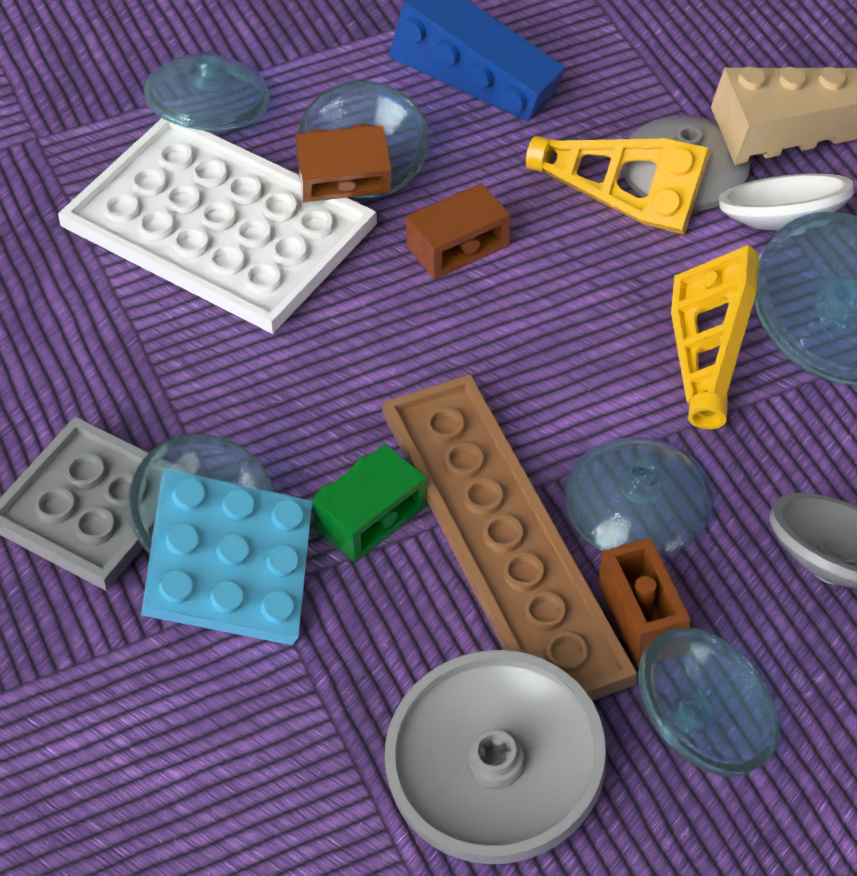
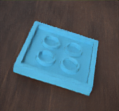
M165 469L160 482L141 615L293 645L299 636L312 501Z

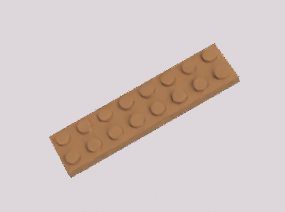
M471 374L382 402L383 416L406 461L426 476L427 502L503 650L531 654L555 664L574 678L592 701L636 685V670Z

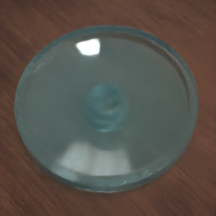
M839 212L812 213L794 219L782 227L762 251L757 268L755 308L766 333L787 358L817 377L848 385H857V216Z

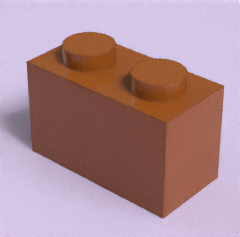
M357 124L346 129L329 131L313 129L303 134H295L296 158L303 203L390 192L391 165L384 124L373 126Z
M480 183L407 215V248L431 277L436 280L509 247L511 214L484 184Z
M651 537L602 550L598 586L635 667L639 668L685 655L691 619Z

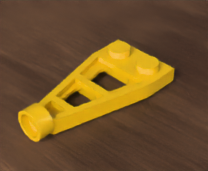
M534 136L527 150L526 167L529 170L546 173L554 179L642 224L685 235L710 157V151L707 147L667 138L558 141ZM554 153H557L556 161L553 164H551ZM583 156H603L611 159L604 182L597 183L577 174ZM631 161H651L657 165L649 194L646 197L637 198L619 188L617 182L624 164Z
M749 245L674 276L671 315L686 401L689 403L688 420L697 428L717 429L724 426L727 421V392L757 293L759 254ZM729 303L723 323L699 333L697 316ZM720 346L715 364L699 370L698 354Z

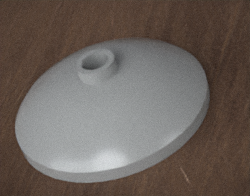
M692 115L666 116L641 126L628 138H667L709 149L710 157L693 211L707 210L720 206L719 195L734 186L747 183L750 171V157L747 163L734 165L717 122ZM631 161L624 164L622 172L625 180L638 195L646 197L649 194L657 165L651 161Z
M790 493L779 497L771 509L769 518L773 531L782 546L802 567L814 574L819 580L832 585L857 589V506L836 498L813 493Z

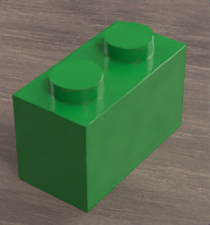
M384 444L371 455H364L358 459L352 469L335 482H329L321 487L316 496L312 498L314 529L351 561L356 563L427 507L426 476Z

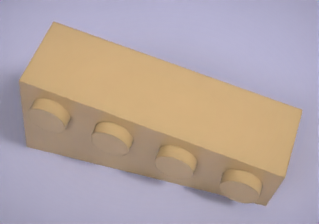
M724 68L711 109L734 165L747 163L749 157L756 154H762L765 159L780 156L782 149L798 146L801 151L814 149L818 142L830 140L834 144L857 140V68Z

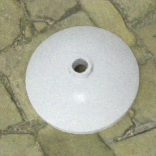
M794 174L764 178L727 189L719 195L720 209L729 217L752 228L776 230V235L780 237L796 236L803 233V227L824 221L843 207L854 194V182L848 177L834 174Z

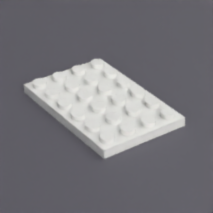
M169 113L162 117L58 213L60 226L272 334L377 225L376 211L349 198L303 203L298 174Z

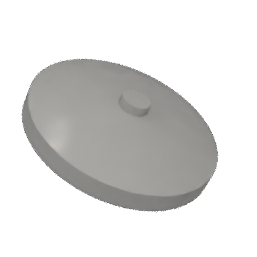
M486 650L462 655L441 664L423 676L408 691L397 707L387 732L385 769L397 808L409 826L431 846L447 855L473 863H513L533 858L556 847L570 837L588 817L597 802L605 778V736L594 703L580 684L567 672L555 664L531 654L509 650Z

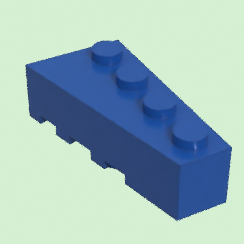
M405 0L389 54L390 58L526 121H529L555 95L565 70V66L469 0Z

